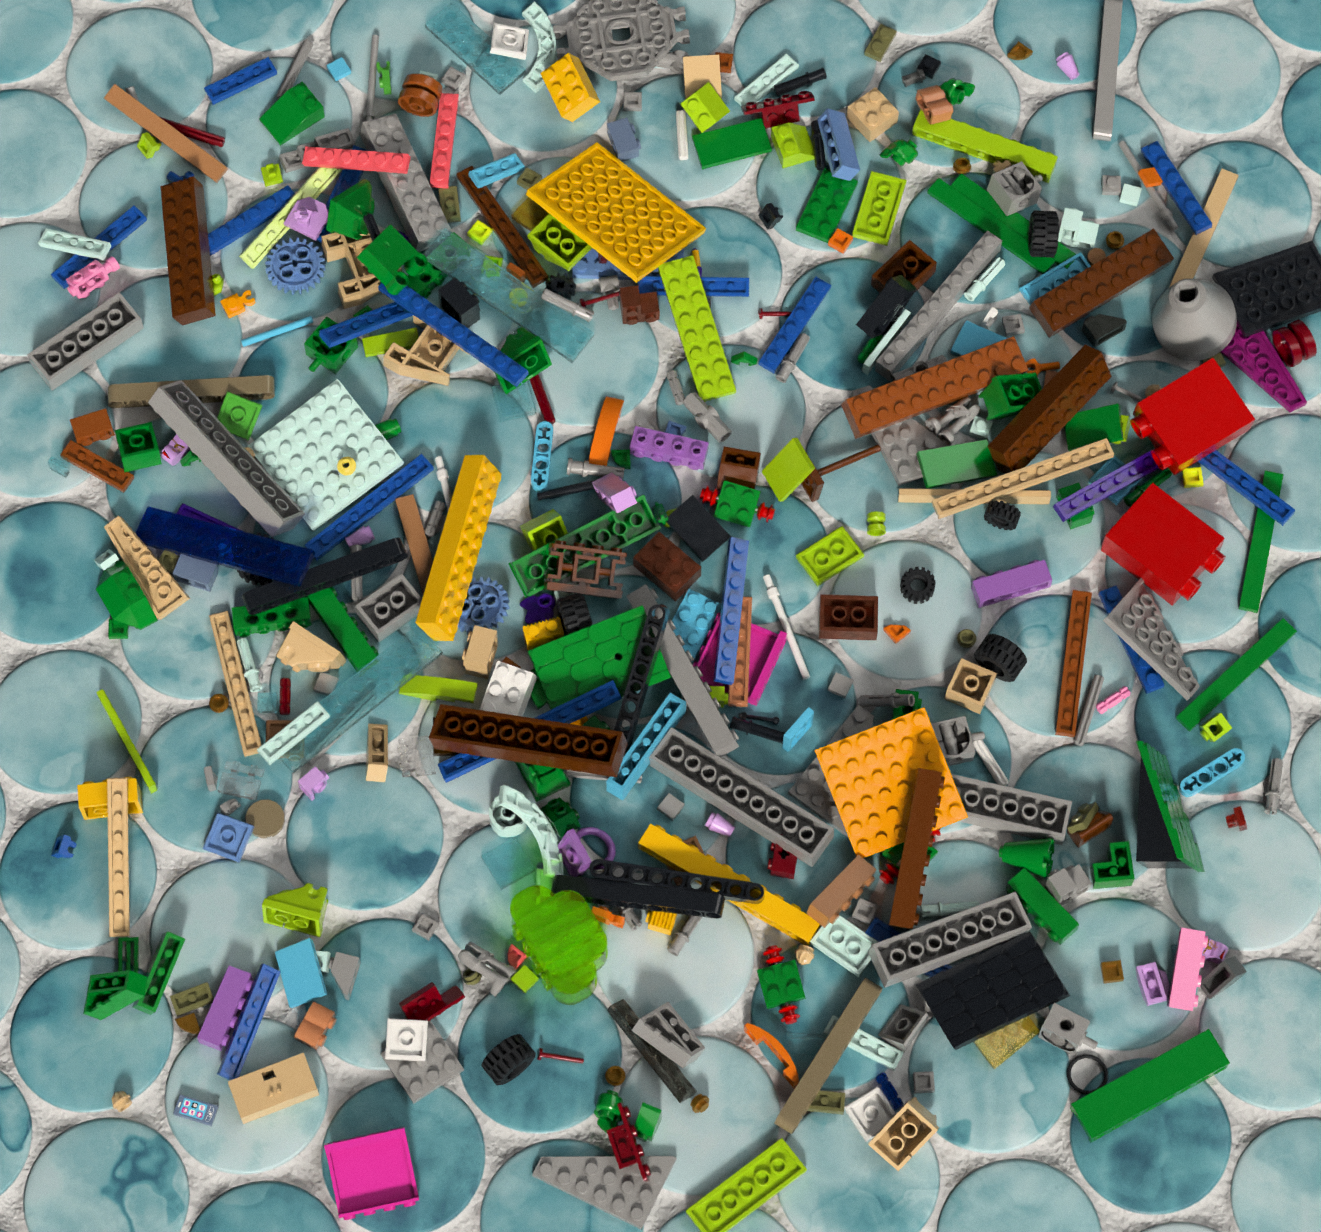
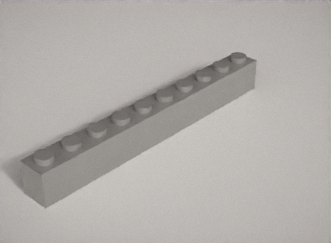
M987 230L877 359L875 366L877 373L889 381L892 379V374L897 373L973 284V281L980 276L1001 251V239Z
M646 584L627 595L633 609L643 605L646 615H648V611L653 605L658 604L656 601L659 598L653 588L649 589ZM657 608L655 615L659 619L663 616V611ZM669 619L660 645V651L667 669L714 752L721 758L740 747L736 741L739 737L734 729H729L728 724L730 721L725 713L721 714L718 710L721 707L716 697L712 699L709 693L712 692L707 681L702 682L700 678L703 676L698 666H693V656L689 650L685 652L683 648L685 643L680 634L676 636L674 632L676 627L672 620ZM652 626L653 633L656 637L658 631L654 626Z

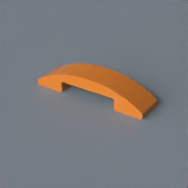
M606 396L597 422L588 460L589 464L607 466L624 400Z
M746 1023L744 1025L745 1033L756 1045L764 1041L786 1067L783 1070V1077L795 1089L799 1083V1077L795 1064L787 1050L767 1031L753 1024Z

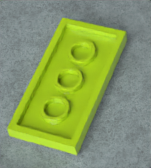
M871 171L852 236L854 238L888 246L907 180Z

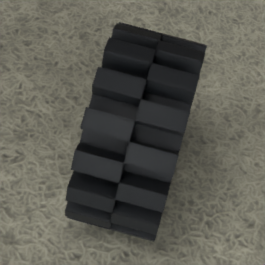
M992 500L988 503L984 520L988 521V524H992L993 527L997 526L998 529L1013 530L1017 527L1021 512L1014 505H1009L1010 503Z
M919 566L915 567V570L910 568L909 572L906 571L904 576H902L900 591L905 599L908 598L910 603L913 600L914 604H917L918 601L922 604L924 600L928 601L933 596L936 584L934 575H930L931 571L929 570L926 572L924 567L919 570ZM916 579L922 580L925 583V588L922 591H915L911 588V582Z

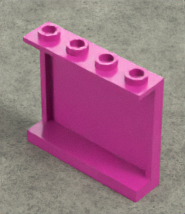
M718 612L714 621L716 625L714 629L709 630L706 638L708 642L706 646L703 645L699 652L701 657L698 662L695 661L693 666H698L703 676L700 678L703 683L707 681L709 686H725L724 693L729 695L728 684L713 681L721 614ZM751 623L748 703L757 706L785 646L788 633L780 631L777 634Z
M405 1127L324 1144L339 1218L343 1217L344 1220L356 1218L355 1214L364 1213V1216L372 1215L378 1209L383 1208L384 1211L396 1209V1205L404 1204V1207L416 1205L415 1201H419Z

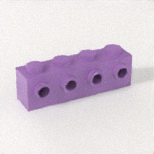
M635 426L630 444V454H633L635 457H647L656 462H670L674 466H688L692 470L704 469L709 449V442L638 426Z

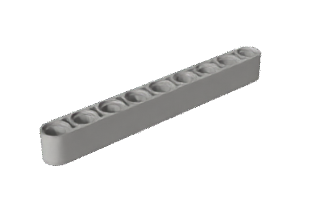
M1104 0L1092 134V139L1111 141L1123 0Z

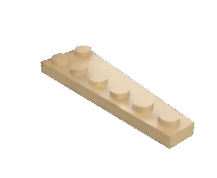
M117 516L104 526L120 556L129 567L146 596L157 619L162 620L190 599L188 594L122 517Z

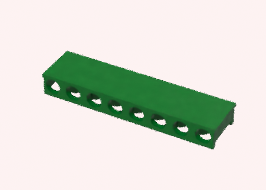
M640 495L635 498L637 503L619 513L611 510L555 540L566 541V545L573 546L574 543L585 544V548H592V545L604 546L603 550L611 551V548L622 549L661 529V527L658 525L645 499V495ZM555 540L508 563L525 598L544 589L546 574H556L558 556L548 555L550 551L549 544L555 543ZM556 549V552L564 553L563 563L572 564L573 554L581 555L579 551ZM594 553V557H601V559L609 556ZM578 559L577 572L592 565L595 561ZM562 570L561 579H553V582L557 583L570 576L571 571Z
M1207 1029L1073 1102L1070 1109L1074 1112L1089 1137L1090 1143L1225 1070L1230 1062L1211 1031Z

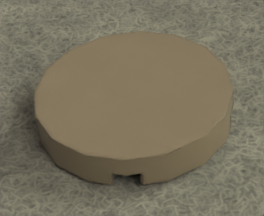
M268 799L259 800L248 808L246 823L254 826L252 832L254 836L259 838L273 837L283 829L285 823L284 812L275 801Z

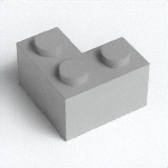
M1078 864L1075 867L1071 865L1060 871L1055 869L1049 873L1045 889L1063 906L1090 890L1092 883Z

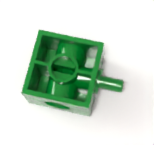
M327 316L306 340L304 347L306 355L314 360L308 367L311 372H314L319 365H322L334 374H337L358 348L357 338L329 348L320 338V330L338 323Z

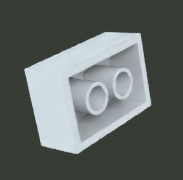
M497 661L479 710L523 717L537 676L532 672Z

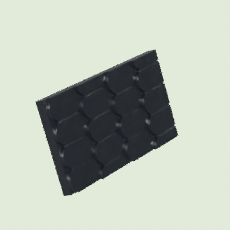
M1031 932L1023 933L1002 945L999 944L970 960L942 971L916 985L955 1050L1071 996Z

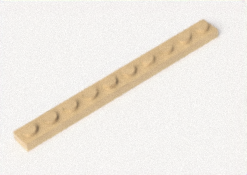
M1106 438L933 499L932 505L938 519L1113 458L1114 452Z

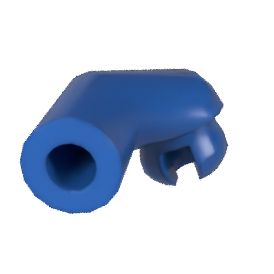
M170 171L167 179L171 182H176L193 177L194 173L187 171L183 176H179Z

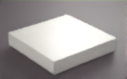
M494 23L490 53L525 60L529 30Z
M388 1018L385 1059L426 1061L428 1020Z
M878 1086L844 1107V1110L865 1142L872 1139L896 1114Z

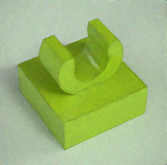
M148 132L142 134L137 144L138 149L147 159L153 158L155 151H159L162 145L161 143L157 144L155 141L156 137L151 136Z
M272 163L267 164L266 167H261L265 187L283 183L279 164L273 165Z

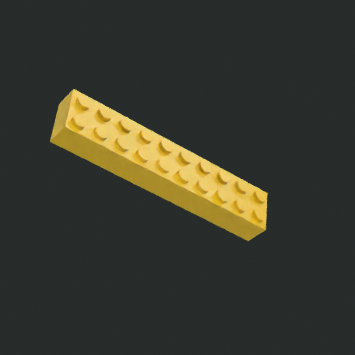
M485 455L464 456L415 623L433 641L454 640L469 585L472 581L473 571L477 564V557L482 547V540L487 529L489 516L492 512L493 502L496 498L498 485L501 481V472Z

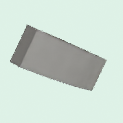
M349 128L315 137L314 142L299 145L295 151L280 154L279 159L285 173L307 167L302 164L305 146L348 149L355 145V141Z

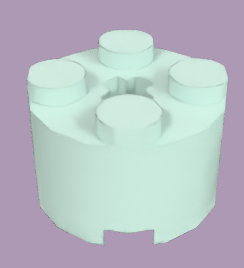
M499 796L494 799L489 807V819L493 831L498 836L506 838L515 837L524 832L527 824L517 814L500 806Z

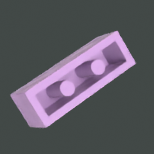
M612 472L592 482L598 499L616 513L637 503L635 499L637 494L633 486H629L626 481H622L620 476L617 477Z

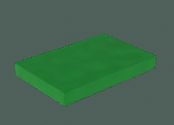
M1118 403L1077 412L1065 425L1067 448L1069 451L1106 438L1109 443L1124 440L1121 410Z

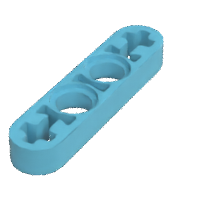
M547 421L540 422L536 428L531 487L537 492L546 490L549 481L553 426ZM544 428H547L546 439L543 438L542 431ZM546 444L549 448L547 451L541 452L538 450V446ZM539 461H544L547 465L545 468L539 469L536 467V464ZM538 474L542 475L541 485H537Z
M1238 748L1231 749L1184 778L1179 786L1180 794L1184 797L1194 796L1239 768L1245 760L1244 752ZM1233 754L1234 756L1239 755V762L1237 760H1233L1229 766L1228 761L1232 759ZM1218 763L1223 764L1225 771H1216L1215 765ZM1201 773L1207 774L1209 781L1202 782L1199 779V775ZM1195 779L1196 784L1192 786L1191 791L1189 789L1185 790V784L1190 786L1194 783Z

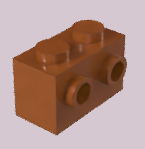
M106 408L70 419L77 443L81 446H89L93 442L107 440L115 435Z

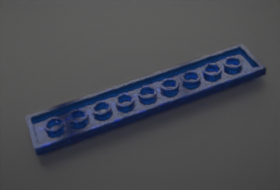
M149 506L136 530L137 536L147 546L176 554H183L202 561L299 587L315 555L312 549Z

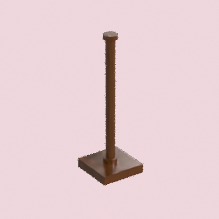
M877 444L818 470L815 468L801 483L811 502L819 500L824 485L821 476L880 452L881 448Z

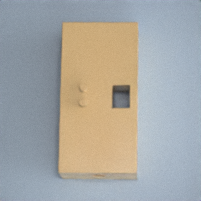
M304 1052L228 1081L243 1124L319 1095Z

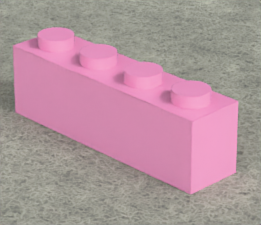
M1180 927L1168 1007L1193 1011V1007H1197L1199 996L1195 995L1196 988L1200 987L1202 976L1199 975L1200 967L1203 968L1205 961L1202 951L1203 947L1206 948L1208 943V936H1205V931Z

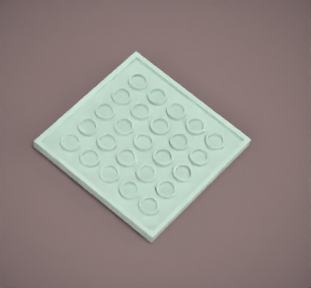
M338 379L247 446L254 451L255 457L267 473L305 513L302 518L313 532L404 464L403 460ZM351 457L356 462L354 473L345 476L338 471L337 464L341 458ZM345 463L343 467H349V463Z

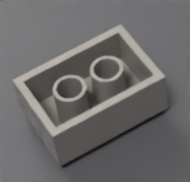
M401 573L357 604L355 608L358 617L380 643L417 617L422 598Z

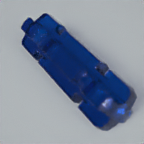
M880 1073L876 1076V1081L881 1085V1089L888 1101H891L893 1109H900L904 1105L900 1097L898 1098V1093L891 1081H888L889 1078L886 1073Z

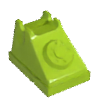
M550 213L527 235L538 254L541 253L548 262H552L567 271H570L592 249L590 245Z
M306 883L303 887L293 890L287 889L264 898L262 903L264 923L282 928L285 923L284 928L321 937L328 905V899H326L328 890L322 886L315 890L313 884Z

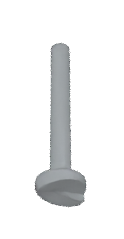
M1115 382L1111 388L1113 393L1117 390L1138 401L1144 399L1117 386L1118 382Z

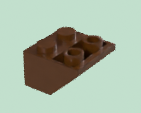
M724 446L717 490H722L724 480L755 489L761 453Z

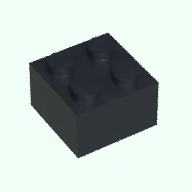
M455 277L438 289L440 307L449 316L467 328L480 320V301L475 294H470L468 287L463 281H459Z

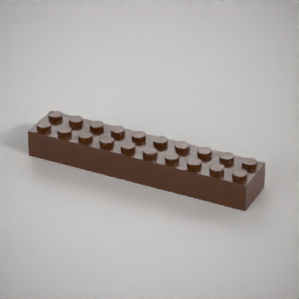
M443 704L439 706L429 735V740L434 749L610 777L618 776L628 744L621 731Z

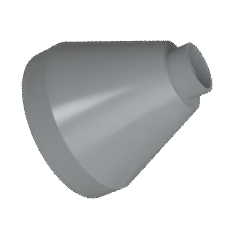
M1183 279L1170 286L1158 298L1153 310L1152 324L1156 338L1165 351L1182 360L1199 361L1218 354L1229 344L1236 330L1237 315L1230 295L1220 285L1205 279Z

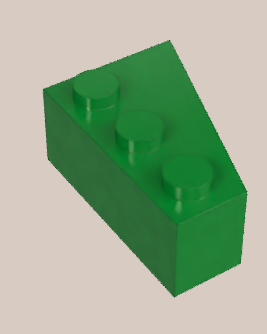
M131 970L90 975L83 1014L103 1020L144 997L148 977Z

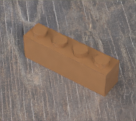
M857 855L810 904L807 914L824 928L829 923H835L840 916L839 913L841 911L845 912L850 907V901L853 898L858 899L864 891L863 888L865 886L869 887L874 882L875 877L873 876L877 869L860 855Z

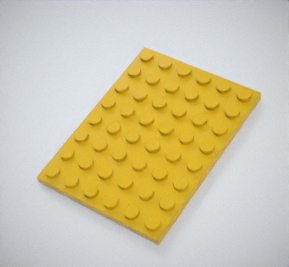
M598 142L533 185L526 193L529 198L636 283L706 231L702 224Z

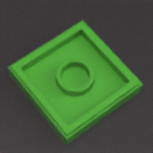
M227 391L217 419L231 434L250 440L263 405Z

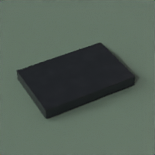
M694 495L690 496L668 516L669 520L666 521L702 562L731 537Z

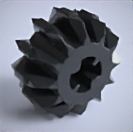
M558 272L556 277L551 275L550 280L546 281L545 289L568 300H571V296L576 294V284L573 278L568 277L566 273L560 276Z

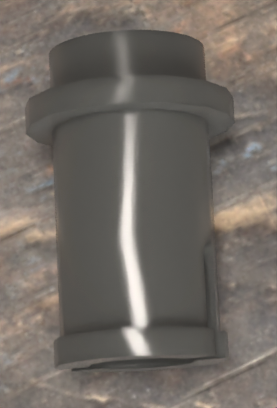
M916 69V72L901 77L905 87L917 82L922 83L926 79L922 69Z

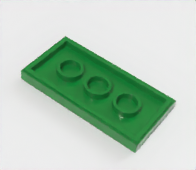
M762 118L692 135V141L702 169L772 152Z
M988 440L918 451L916 455L926 489L995 477L997 472L992 455L987 447L989 445Z

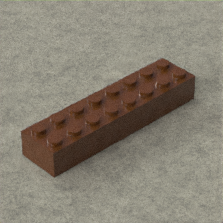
M194 176L160 186L172 317L182 326L216 316L204 188Z
M1153 228L1032 302L1029 309L1050 338L1166 268L1174 260V257Z
M1085 344L987 446L999 471L1007 474L1026 467L1097 391L1108 382L1112 376L1101 351Z
M918 768L889 925L913 929V925H918L919 913H916L917 906L922 904L923 894H920V887H925L927 877L926 874H923L924 866L928 867L930 855H927L928 847L933 845L934 836L930 834L932 827L936 828L938 818L934 813L935 808H939L941 796H938L939 788L943 789L945 777L941 776L942 772Z

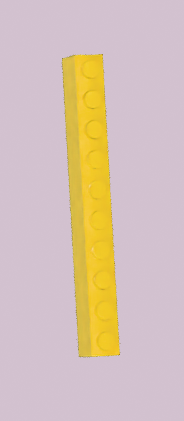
M650 823L638 842V849L676 871L751 882L750 878L746 875H739L733 872V868L729 865H721L716 862L713 856L709 854L704 855L699 852L696 846L685 844L679 836L675 834L671 836L666 833V830L660 825L656 824L654 826ZM695 880V882L702 885L701 881ZM718 883L711 886V890L714 892H718L722 888ZM763 885L761 886L764 889L765 897L759 904L727 900L806 946H809L810 941L820 927V924L808 914L802 912L798 905L793 903L790 905L779 894L774 893L773 895L768 892L767 888ZM734 886L730 892L733 895H738L741 892V888ZM754 889L750 893V896L753 898L761 895V891L758 889Z

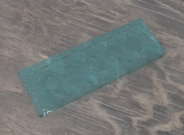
M453 3L447 5L425 24V28L499 95L526 73V69L514 58L490 53L491 38Z

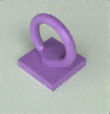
M585 827L577 832L572 829L566 832L557 846L559 852L562 853L563 864L570 876L582 877L585 871L590 869L592 861L580 841L583 836L595 835L601 838L608 848V854L604 860H614L616 854L615 844L606 832L595 827ZM598 865L595 867L594 870L604 869V867Z

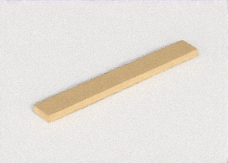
M1221 169L1204 207V212L1212 222V228L1197 235L1193 232L1170 286L1183 279H1194L1238 179V174Z
M900 488L898 502L932 503L933 499L961 489ZM1020 490L995 500L1010 504H1049L1051 491Z
M224 611L209 615L244 757L258 754L257 749L261 746V741L229 613Z
M107 778L109 937L130 936L128 778Z

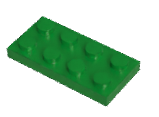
M825 168L796 226V231L828 243L846 211L858 181L855 179L848 181L833 177L831 170Z

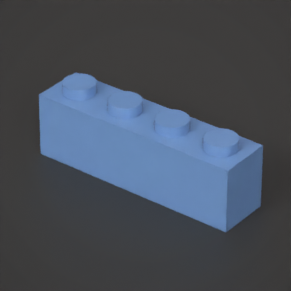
M827 108L817 121L833 177L850 181L860 171L846 116L845 113Z

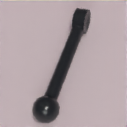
M741 712L739 715L740 719L762 720L773 722L774 724L780 722L778 717L768 718L747 715L746 712Z

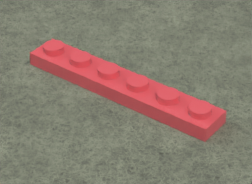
M442 93L439 101L430 176L431 188L448 189L459 94Z
M305 146L302 164L309 167L407 174L411 156L403 153Z

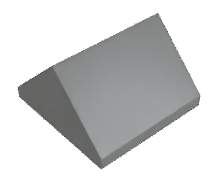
M900 1004L878 1036L891 1046L905 1053L925 1025L928 1014Z

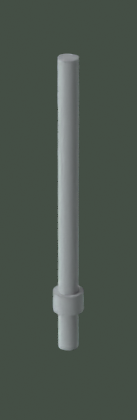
M372 35L367 106L366 110H364L365 121L375 119L374 97L379 44L378 35Z
M1121 141L1118 145L1138 175L1142 168L1126 142ZM1147 187L1146 190L1158 207L1162 219L1168 223L1172 231L1177 230L1179 227L1174 221L1170 209L1166 208L1154 187Z

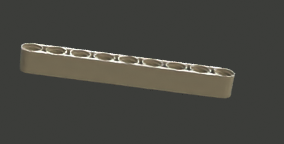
M269 375L182 380L202 403L223 402L227 391L248 400H267L275 397L274 377ZM176 381L108 386V406L111 408L151 406L148 402L160 386Z
M866 977L864 978L774 1122L775 1125L793 1134L876 1002L883 987Z

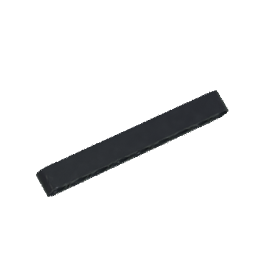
M399 537L392 538L249 590L242 595V600L248 614L255 615L401 562L408 557V554Z
M664 604L653 605L648 611L614 731L623 732L628 742L625 754L630 749L669 618V609ZM657 608L663 611V616L660 619L655 615ZM652 626L658 631L656 637L650 635V628ZM646 645H649L652 648V653L650 656L646 655L644 652V648ZM641 664H644L647 669L644 675L639 672ZM635 683H639L641 686L639 693H636L633 689ZM630 701L634 702L636 706L633 712L628 709ZM624 720L630 723L629 730L623 728L622 723Z
M596 859L590 864L592 876L599 880L715 893L724 896L725 900L759 904L765 897L763 887L753 882ZM598 865L604 867V871L601 874L594 872L595 867ZM618 868L624 870L623 875L620 877L613 875L614 871ZM637 871L643 873V877L640 880L633 878V874ZM656 874L663 876L662 881L659 883L652 881ZM676 877L683 880L679 886L672 884V880ZM695 880L702 882V886L698 889L691 887ZM715 883L722 886L718 892L711 890V886ZM734 886L741 888V892L738 895H733L730 892ZM754 889L761 891V895L757 898L750 896L751 891Z
M566 875L554 876L550 893L551 897L560 900L716 919L722 918L725 902L724 896L715 893Z

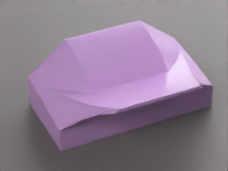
M1156 962L1137 966V981L1146 1005L1149 1006L1167 1001L1170 984L1166 972L1157 968Z

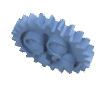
M298 237L296 242L289 238V243L282 240V246L276 244L277 250L271 249L272 255H267L268 261L265 262L267 267L266 274H269L268 280H272V286L277 285L279 291L284 288L285 294L291 290L292 295H294L296 290H298L299 294H302V289L309 292V286L315 289L314 282L321 283L319 277H324L323 271H326L324 265L326 264L325 258H323V252H319V247H314L313 242L307 244L306 239L300 242ZM301 255H307L305 258H300ZM305 271H309V272H310V273H308V274H302V273L305 272Z
M482 576L479 581H476L475 577H473L457 626L461 632L465 630L468 635L469 631H473L474 625L492 629L491 627L493 626L499 628L498 622L504 623L502 616H508L506 610L510 609L508 605L510 600L503 586L499 585L496 580L492 582L489 577L486 581H484Z

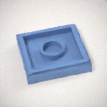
M217 812L203 849L240 863L254 826Z

